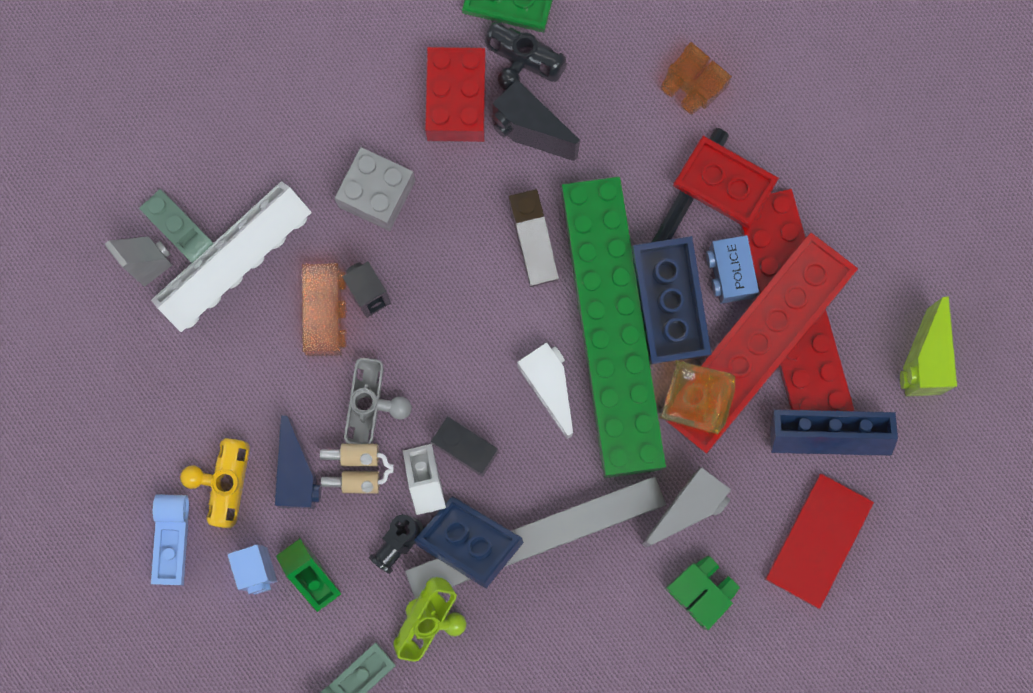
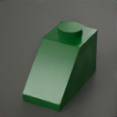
M301 538L276 555L286 577L316 612L341 595L338 587Z

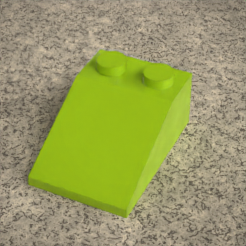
M949 297L940 298L927 308L903 366V371L900 372V386L902 389H905L906 397L942 395L957 387Z

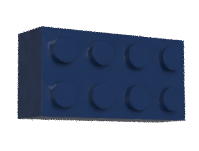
M693 237L633 245L632 255L650 365L712 355Z

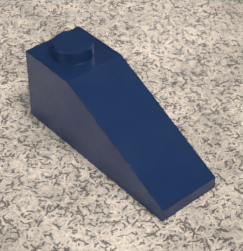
M281 415L275 506L279 508L315 509V503H320L321 484H317V478L292 419Z

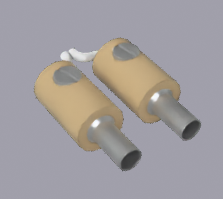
M342 443L340 450L321 449L320 460H341V466H378L379 458H382L383 464L388 468L381 480L379 471H343L342 477H322L321 487H341L342 493L379 494L380 484L385 483L388 474L393 473V465L388 463L384 454L379 453L378 444Z

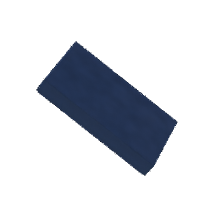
M451 496L445 503L446 508L439 510L414 541L418 547L487 589L524 543L523 539Z

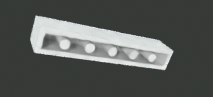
M281 181L151 301L180 332L186 328H191L198 322L199 316L207 308L210 309L219 303L221 295L229 288L236 287L242 281L245 273L250 269L258 267L270 250L281 246L286 240V236L293 229L303 226L307 221V216L312 212L295 192Z

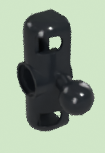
M501 22L493 23L486 33L485 43L487 49L513 62L510 68L503 69L498 75V83L504 90H507L516 80L520 82L519 73L523 68L548 81L556 82L560 79L567 66L564 54L555 53L551 47L537 41L535 36L530 33H521L513 28L508 29ZM491 38L501 42L499 50L494 49L490 45ZM523 47L532 48L531 52L526 54L519 52ZM541 63L551 67L549 76L540 71Z

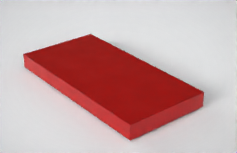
M820 473L764 580L820 609L874 502Z

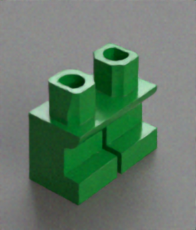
M706 556L696 564H690L676 579L664 588L683 608H687L686 611L704 630H709L733 604L731 599L740 588L729 576L718 586L709 579L719 568L718 564L710 556ZM705 590V592L695 602H693Z

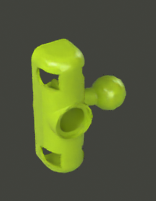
M441 577L430 578L419 597L407 605L405 610L407 618L399 631V635L393 642L394 650L399 659L407 661L420 660L439 630H444L448 635L454 637L461 635L465 631L467 625L465 617L457 612L448 614L456 600V593L447 580ZM438 592L449 593V601L446 602ZM414 635L417 639H423V646L421 649L412 640Z

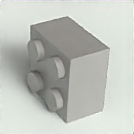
M360 147L335 196V201L339 208L390 231L415 183L414 173L401 165Z

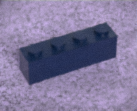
M774 410L770 424L771 453L892 456L898 441L896 412Z

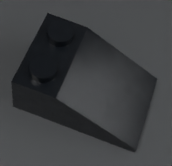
M518 80L492 103L493 127L502 137L508 136L513 142L572 161L578 158L580 139Z

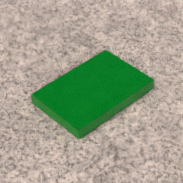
M465 0L462 14L545 33L553 0Z

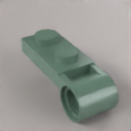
M161 189L139 208L191 263L214 244Z
M376 642L320 693H367L396 664Z

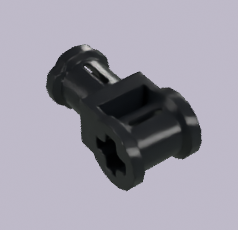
M401 514L396 516L390 524L389 531L382 538L385 542L376 554L369 556V559L380 569L391 574L393 571L392 566L402 553L407 554L413 545L416 544L414 541L416 537L414 536H418L421 533L424 525L418 519ZM406 525H408L410 530L408 535H406L407 531L404 529Z

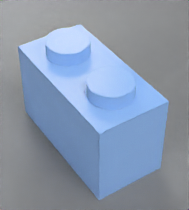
M254 545L227 554L238 590L256 595L271 590L270 584L278 582L267 547Z

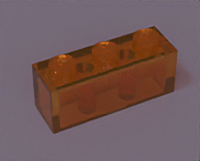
M338 263L302 264L303 353L307 357L342 356V347H347L346 329L342 330L341 318H346L347 315L346 301H341V290L346 289V283L342 276L346 275V273L341 272Z

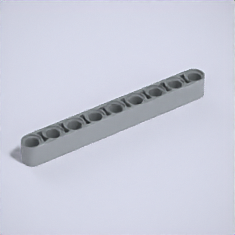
M656 477L512 530L513 533L522 537L524 543L505 567L665 506L666 502ZM439 559L405 571L415 599L419 597L430 578L441 577L447 580L452 587L471 580Z

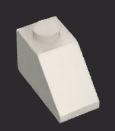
M432 444L403 450L408 485L416 515L446 508Z

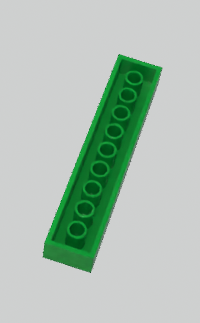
M612 177L562 184L561 196L604 478L661 471L666 467L621 178Z

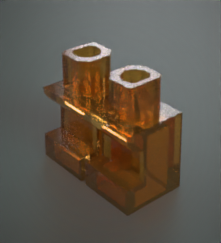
M692 42L683 50L681 56L669 66L667 76L661 84V90L670 97H673L679 89L687 94L680 105L690 115L701 107L706 109L729 86L732 78L715 61L712 60L709 63L710 57Z

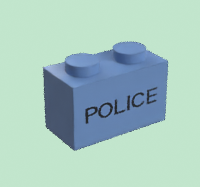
M748 236L712 241L709 251H706V260L708 267L714 270L715 279H712V290L715 297L719 296L720 304L755 298L759 293Z

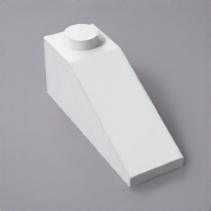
M545 343L518 361L517 367L568 439L573 435L564 366L562 365L565 360L556 347L551 349L548 343Z

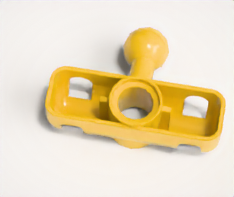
M225 438L220 442V452L217 457L214 475L203 473L195 465L185 467L180 474L182 485L188 489H195L200 485L211 486L209 512L206 516L207 523L211 526L232 528L237 522L250 446L246 441ZM239 448L246 450L244 461L237 460ZM228 474L233 478V487L226 492L221 487V480ZM228 508L235 509L232 521L226 520Z

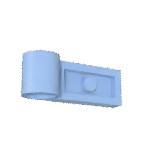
M156 494L154 497L153 519L156 523L151 584L184 585L189 498L187 495Z

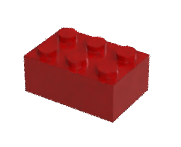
M428 47L425 123L427 141L485 142V48Z

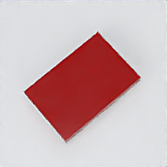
M702 136L675 180L673 187L750 229L778 182L779 177L709 138Z

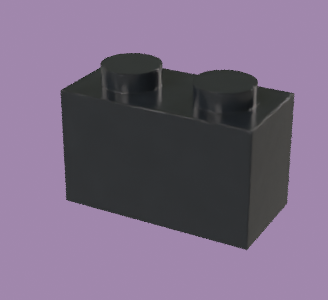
M359 262L352 265L346 270L347 274L342 276L366 318L391 304L387 291L369 262L364 264Z
M448 416L431 441L433 446L481 477L484 476L499 453L498 448Z

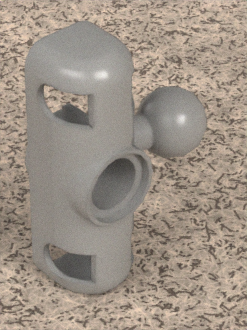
M360 358L356 361L344 439L347 444H373L378 411L389 412L393 418L403 420L411 414L412 405L405 397L398 396L391 401L380 399L384 366L380 360ZM358 369L364 370L362 381L357 380ZM378 372H380L379 383H377ZM363 397H369L373 400L372 406L367 410L357 408L358 401ZM349 426L355 428L353 439L348 438ZM370 430H371L370 441H368L369 432H370Z

